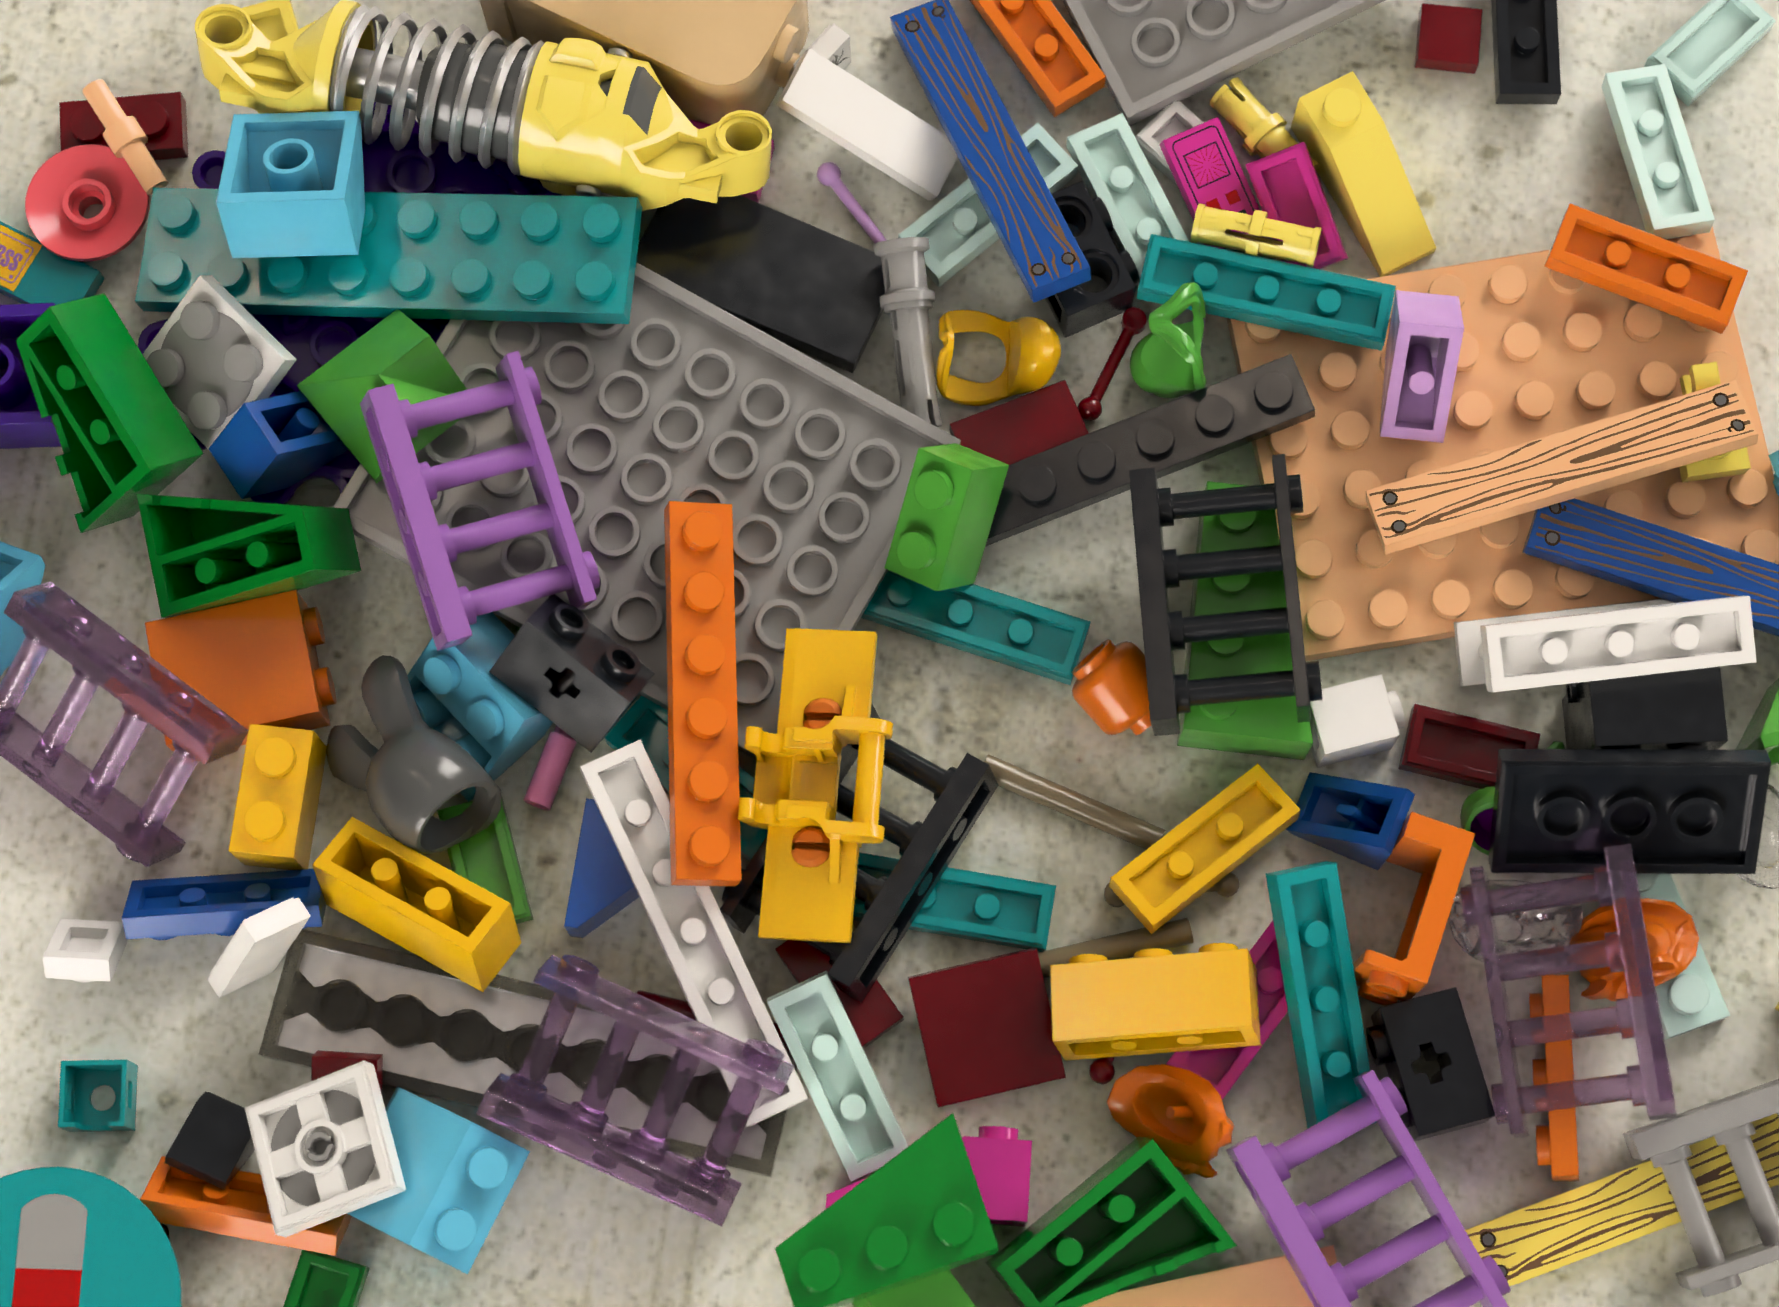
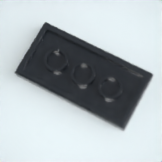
M741 195L718 197L717 204L683 198L667 206L657 208L638 244L637 263L788 346L850 373L854 372L884 311V308H880L879 299L880 296L885 294L881 257L874 255V251Z
M1499 749L1488 858L1491 873L1755 874L1771 760L1767 750Z

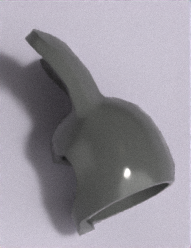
M386 655L375 659L364 674L361 690L372 722L382 736L384 744L378 750L354 726H334L330 730L326 746L329 768L334 777L352 787L367 792L372 811L382 826L398 842L424 854L444 851L490 826L497 818L501 808V789L486 770L464 748L446 735L430 728L423 721L402 663L397 658ZM475 786L476 791L472 804L460 815L445 821L432 816L451 797L467 788Z

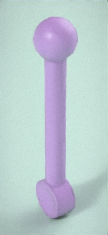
M831 162L823 163L817 171L819 182L825 186L832 187L874 244L885 241L886 238L841 181L839 167Z

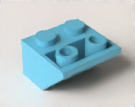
M490 612L477 616L476 624L470 625L472 636L461 645L437 651L432 637L407 676L423 721L430 728L458 743L495 781L546 734L553 722L489 672L515 637L494 613ZM475 786L460 792L468 802L474 799Z

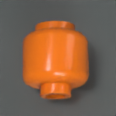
M1110 639L1104 641L1073 669L1072 674L1077 680L1072 688V696L1106 734L1116 735L1130 728L1135 735H1139L1151 726L1145 655L1132 642L1125 641L1114 645Z

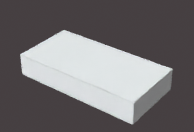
M292 897L242 921L207 979L219 998L274 972L310 918V914L299 897L295 899Z

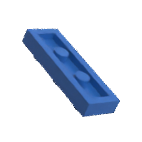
M314 869L134 880L131 883L123 911L122 923L126 940L142 938L168 940L177 936L202 934L232 936L243 920L292 897L294 899L299 897L310 914V918L302 928L303 930L308 927H322L326 902Z

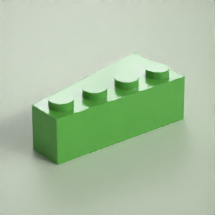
M1207 481L1205 490L1247 485ZM1275 509L1199 517L1196 553L1280 545ZM1283 571L1193 580L1190 616L1286 607ZM1289 633L1187 643L1184 674L1187 673L1188 680L1293 670ZM1295 696L1191 706V713L1180 714V734H1178L1177 746L1305 760L1313 745L1310 722L1298 723Z

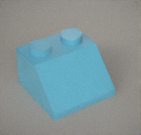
M359 111L233 114L216 199V205L232 258L358 255L365 215L362 127Z
M397 1086L385 1109L406 1191L347 1214L468 1274L530 1151L470 1120Z

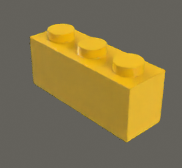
M354 817L350 818L312 864L327 906L481 992H484L521 944L510 902Z
M1211 943L1200 947L1198 953L1175 955L1166 949L1150 948L1135 952L1133 958L1108 960L1107 957L1098 954H1081L1071 957L1068 964L1050 965L1052 1041L1065 1061L1261 1045L1257 970L1248 948L1238 949L1236 945L1230 943Z

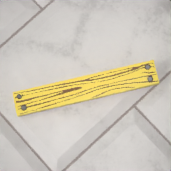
M1776 1113L1753 1121L1756 1133L1750 1136L1770 1188L1779 1185V1117ZM1714 1136L1689 1145L1692 1156L1688 1157L1687 1161L1707 1212L1745 1198L1725 1145L1717 1146ZM1649 1160L1466 1229L1465 1231L1481 1259L1490 1255L1500 1267L1509 1286H1513L1682 1221L1661 1167L1654 1168L1652 1161Z

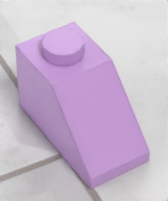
M1395 291L1386 345L1380 437L1444 442L1464 332L1459 296Z

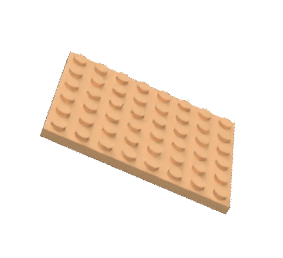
M1713 226L1709 233L1667 239L1721 260ZM1550 250L1366 279L1395 285V291L1459 296L1464 332L1443 443L1380 437L1385 355L1393 304L1385 343L1381 351L1227 318L1238 374L1292 354L1315 408V417L1252 441L1260 485L1274 483L1272 455L1285 454L1287 475L1300 474L1304 513L1291 514L1305 660L1312 661L1455 637L1454 622L1662 599L1522 553L1535 510L1385 555L1366 501L1365 490L1682 396L1680 377L1682 375H1689L1691 365L1717 362L1721 384L1737 380L1759 433L1757 444L1747 447L1751 468L1741 475L1682 482L1680 469L1677 467L1575 499L1779 565V496L1773 484L1774 474L1768 456L1769 453L1734 311L1728 326L1720 334L1546 268L1544 265ZM1275 509V515H1276V521H1277V527H1278V533H1279L1278 515H1277V509Z

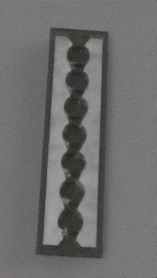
M304 929L300 931L288 949L259 1050V1055L263 1058L312 1069V1055L318 1050L383 1054L382 1086L396 1089L398 1086L411 1093L769 1178H772L788 1112L787 1109L746 1129L697 1021L496 975L484 992H481L419 956ZM782 1042L790 1058V1061L797 1073L798 1067L790 1053V1050L786 1042Z

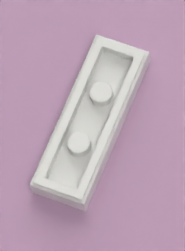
M810 48L801 55L776 103V106L928 201L938 197L958 157L946 134Z

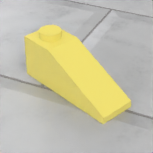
M1352 71L1299 97L1291 129L1299 143H1306L1310 156L1319 162L1320 167L1317 173L1380 277L1388 276L1434 253L1436 250L1435 243L1385 123L1355 73Z

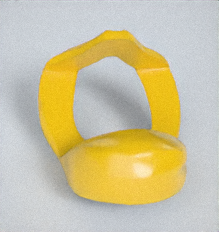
M975 310L948 311L940 317L938 325V336L942 340L943 348L939 352L937 361V387L941 395L947 400L967 406H984L1007 397L1038 390L1048 383L1058 366L1061 356L1059 337L1048 323L1036 317L1025 316L1007 322L991 314ZM984 332L999 338L1006 350V364L1001 375L995 380L986 383L972 382L950 375L955 333Z

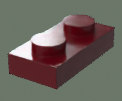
M181 92L115 97L126 116H134L146 134L148 141L145 146L154 160L188 158L186 101ZM88 100L59 102L61 151L86 144L109 147L102 135L105 127Z

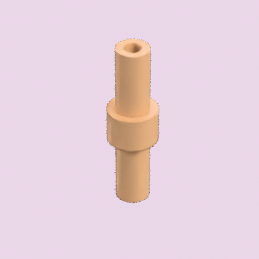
M103 79L95 80L85 86L82 93L105 127L102 135L117 158L124 157L147 195H152L153 187L165 188L168 181L146 148L145 144L148 138L135 117L126 116Z

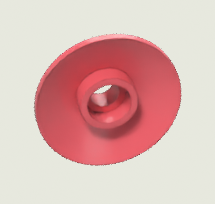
M96 144L70 147L49 158L33 176L27 189L25 200L27 221L38 241L53 254L78 262L102 260L125 249L141 232L148 217L150 195L146 194L124 157L117 158L110 147ZM93 204L103 206L102 211L98 215L88 219L84 218V212L89 206Z

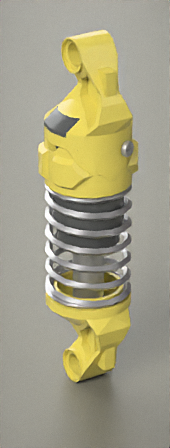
M341 0L318 20L272 42L251 22L249 15L242 8L232 4L210 6L202 11L195 21V34L201 69L204 77L219 89L221 102L249 107L256 110L259 114L359 111L362 139L368 145L376 141L380 135L388 105H392L389 137L390 143L397 151L405 147L409 141L415 118L417 117V122L420 125L419 148L426 157L435 152L440 141L448 142L449 155L455 163L462 160L466 153L478 155V160L485 169L490 167L495 159L508 161V167L514 175H522L526 178L540 180L543 187L553 193L599 197L601 193L618 197H638L643 208L642 211L664 207L683 198L717 204L718 197H733L755 192L762 188L769 179L772 128L768 120L761 114L753 111L737 110L728 113L719 122L698 129L666 93L651 64L647 61L632 59L633 55L625 49L610 48L608 53H605L600 44L582 38H564L560 43L549 41L544 43L540 40L532 46L529 40L523 36L511 45L505 46L501 36L493 30L476 41L471 29L464 24L447 36L445 28L435 18L418 29L412 16L405 12L388 22L384 12L376 6L370 9L365 4L361 5L358 2ZM375 20H377V23H378V25H379V30H380V38H379L378 44H377V26H376ZM401 25L406 26L409 36V47L405 57L393 55L392 39ZM434 31L438 46L428 53L425 61H422V45L429 33ZM460 37L464 38L466 44L458 42ZM374 102H376L375 111L373 115Z

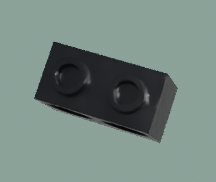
M1083 181L1057 191L1052 196L1066 222L1076 226L1081 231V234L1075 237L1091 268V275L1102 278L1108 287L1100 292H1088L1077 285L1045 298L1065 338L1132 308L1136 289L1135 285L1140 283L1139 274L1132 257L1127 250L1118 252L1109 235V232L1113 231V224L1104 202L1100 197L1091 199Z

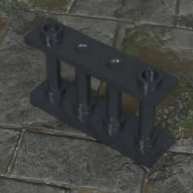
M1285 454L1272 455L1274 483L1171 494L1170 487L1159 488L1155 467L1129 470L1149 711L1154 736L1180 734L1179 714L1191 713V706L1295 696L1298 723L1311 722L1310 701L1322 700L1319 661L1306 662L1291 520V514L1304 513L1300 474L1287 475ZM1277 509L1280 545L1177 555L1176 549L1164 550L1162 527L1174 526V519ZM1283 571L1286 607L1182 617V611L1170 612L1168 589L1179 588V581ZM1289 633L1293 670L1188 680L1187 673L1175 675L1173 651L1185 650V643Z
M871 704L870 718L880 719L873 704ZM885 739L883 765L933 792L936 803L923 823L917 821L913 825L880 807L878 825L885 827L884 839L900 847L899 854L902 857L889 877L881 876L877 879L857 868L855 897L865 902L864 908L867 912L855 931L852 932L851 943L803 941L830 957L829 964L832 967L828 972L829 977L840 991L861 1003L998 787L990 765L969 753L965 755L958 768L950 767L948 770H945L893 740ZM847 744V746L842 748L836 812L851 820L853 817L855 792L840 783L858 757L859 745ZM767 836L746 869L741 868L742 881L736 887L725 886L722 894V901L724 903L720 908L721 913L733 928L743 934L756 914L760 916Z

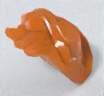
M1651 898L1623 900L1599 907L1584 917L1572 937L1564 939L1568 963L1579 967L1581 976L1590 983L1589 987L1581 992V996L1591 1000L1606 998L1612 1002L1624 999L1647 998L1654 987L1675 978L1689 966L1696 956L1699 943V935L1693 918L1689 913L1674 902Z
M1166 1064L1137 1066L1115 1080L1107 1099V1104L1112 1118L1121 1127L1135 1137L1141 1136L1153 1139L1176 1169H1179L1184 1175L1195 1173L1204 1178H1212L1217 1175L1209 1161L1218 1156L1220 1147L1232 1143L1234 1124L1226 1115L1221 1095L1208 1080L1190 1070Z

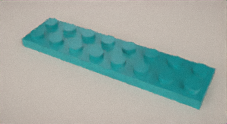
M153 187L135 302L143 312H174L198 277L202 275L213 276L250 314L386 318L392 312L399 309L410 319L629 324L643 209L638 197L364 192L365 215L358 255L232 258L216 205L218 189Z

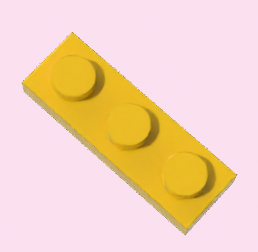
M1257 763L1110 877L1109 887L1144 927L1153 934L1297 821L1301 809Z

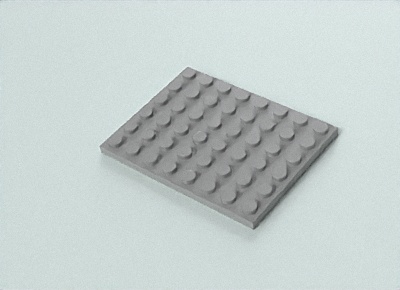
M637 262L629 324L450 319L435 343L467 390L498 382L499 378L495 368L507 353L519 351L524 368L529 366L533 368L542 396L541 404L536 405L581 550L582 552L589 551L592 554L600 577V587L594 589L597 599L586 608L581 609V611L585 614L588 621L618 645L631 650L643 665L655 673L639 695L667 710L664 509L669 501L732 504L738 750L755 760V754L744 748L746 727H761L765 732L777 734L786 628L854 631L888 572L884 567L918 448L953 443L961 445L960 439ZM505 406L461 418L416 453L418 463L427 461L431 467L519 443L508 407ZM359 464L333 507L349 509L354 535L410 566L384 480L382 479L376 483L363 466ZM527 468L437 492V499L431 500L438 525L446 523L449 529L538 505ZM546 529L457 554V561L450 563L457 587L466 586L469 591L558 566ZM566 591L556 594L564 602L570 604ZM550 596L497 610L493 613L521 628L526 620Z

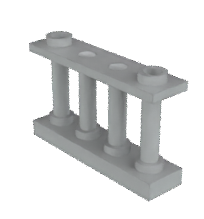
M1779 1079L1622 1133L1632 1159L1642 1161L1650 1158L1653 1167H1661L1698 1263L1697 1266L1677 1272L1676 1276L1680 1286L1686 1289L1694 1290L1700 1287L1703 1297L1736 1288L1742 1284L1738 1274L1779 1260V1209L1750 1137L1756 1133L1753 1121L1776 1113L1779 1117ZM1713 1135L1717 1146L1725 1145L1762 1241L1761 1244L1726 1256L1723 1255L1687 1158L1692 1156L1689 1144Z

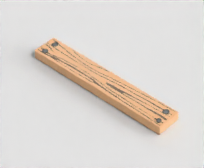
M1735 379L1365 490L1366 501L1386 555L1757 444L1759 433L1738 382Z

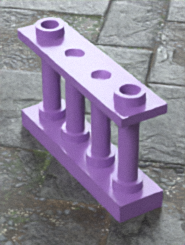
M519 351L507 353L496 366L498 382L411 405L407 399L399 401L393 383L368 390L360 402L437 651L461 645L472 636L470 625L476 624L477 616L563 591H566L570 605L575 606L579 610L586 608L597 599L594 589L600 587L598 568L592 554L589 551L582 552L536 407L542 401L540 385L531 366L524 368ZM505 406L508 407L519 443L431 467L427 461L418 463L411 438L418 436L419 429ZM527 468L538 505L449 529L446 523L438 525L431 504V500L437 499V492ZM541 530H547L558 566L469 591L466 586L457 587L450 563L457 561V554Z
M1370 1070L1352 1078L1363 1098L1276 1147L1272 1142L1261 1146L1257 1137L1251 1136L1226 1149L1314 1307H1352L1350 1303L1359 1298L1357 1292L1359 1289L1444 1241L1465 1277L1414 1307H1470L1477 1302H1480L1482 1307H1509L1503 1296L1511 1292V1289L1503 1272L1490 1255L1481 1259L1403 1123L1400 1116L1408 1110L1400 1092L1388 1076L1379 1080L1374 1070ZM1377 1121L1397 1157L1311 1206H1308L1305 1201L1295 1206L1282 1183L1291 1178L1289 1170ZM1411 1181L1431 1217L1345 1266H1342L1340 1262L1329 1266L1316 1243L1325 1238L1323 1230Z

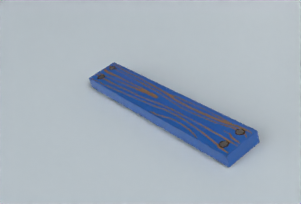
M932 0L891 16L892 31L1033 303L1092 280L1091 268L949 0Z
M1575 498L1535 510L1522 553L1674 603L1750 596L1753 628L1779 637L1778 564Z

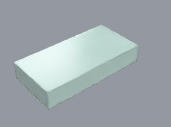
M1710 0L1648 57L1644 67L1666 64L1675 95L1684 104L1689 106L1772 29L1776 20L1754 0Z

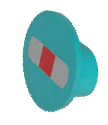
M40 1167L23 1170L0 1178V1307H182L181 1276L171 1243L153 1213L126 1188L93 1172L66 1167Z

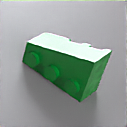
M105 293L50 306L16 339L41 417H52L64 453L55 456L61 476L71 474L83 512L74 514L80 533L135 516L140 511L136 494L158 495L204 454Z
M136 494L161 618L187 614L291 590L298 591L361 571L348 508Z
M954 1114L949 1115L775 1247L794 1307H841L997 1253L999 1247Z
M1139 1136L989 1259L986 1264L1020 1307H1080L1114 1294L1119 1289L1155 1275L1166 1274L1178 1269L1181 1265L1212 1253L1223 1252L1237 1245L1157 1143L1151 1138Z

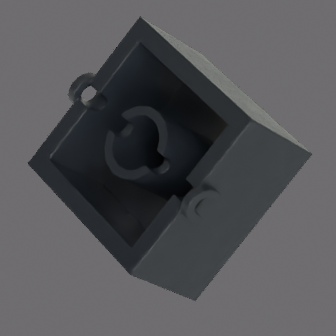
M1720 667L1566 684V695L1562 699L1567 749L1718 750L1728 741Z

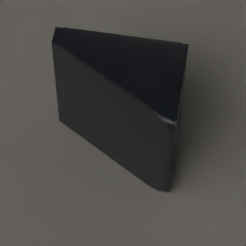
M204 1092L195 1103L168 1151L165 1163L224 1190L255 1151L245 1108L213 1093Z

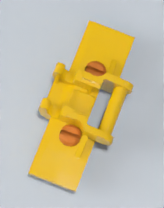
M786 628L777 734L765 732L761 727H746L744 748L755 754L756 769L753 798L742 797L739 799L738 820L751 827L768 829L758 930L759 938L851 943L859 848H862V843H881L884 841L885 827L878 825L885 739L892 738L893 723L891 721L870 718L877 633L875 631ZM847 744L859 745L852 822L836 821L842 748L847 746Z

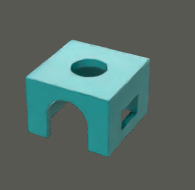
M129 1060L61 1061L58 1127L68 1132L135 1131L138 1065ZM99 1086H110L115 1092L114 1104L105 1111L96 1110L91 1103L93 1091Z

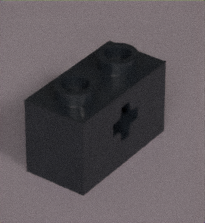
M556 594L550 595L526 620L489 671L591 753L617 724L655 674L643 665L631 650L618 645L588 621L581 610L567 604Z
M1456 987L1382 1006L1371 1015L1373 1026L1366 1028V1037L1371 1056L1376 1066L1385 1064L1389 1078L1400 1092L1408 1110L1400 1117L1414 1142L1482 1124L1496 1116ZM1421 1050L1426 1061L1437 1060L1440 1065V1071L1431 1077V1083L1426 1073L1415 1074L1412 1069V1064L1421 1057Z

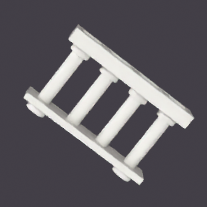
M1734 596L1674 603L1665 599H1654L1454 622L1460 686L1486 683L1488 692L1757 662L1750 596Z

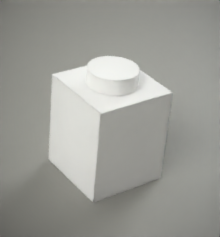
M1382 674L1322 689V700L1310 701V726L1313 738L1311 749L1317 768L1391 750L1400 736L1398 729L1405 726L1404 713L1399 696L1395 690L1387 692Z

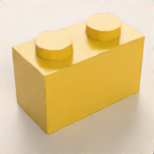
M249 724L228 850L243 865L283 870L308 869L326 760V745L313 730Z

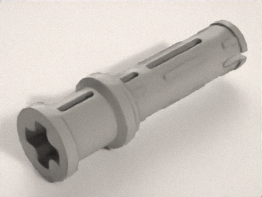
M906 237L875 243L874 255L881 257L885 294L879 298L880 308H884L885 314H890L901 408L936 427H940L942 422L937 400V384L928 310L933 308V302H935V292L928 289L924 252L929 249V239L926 237Z

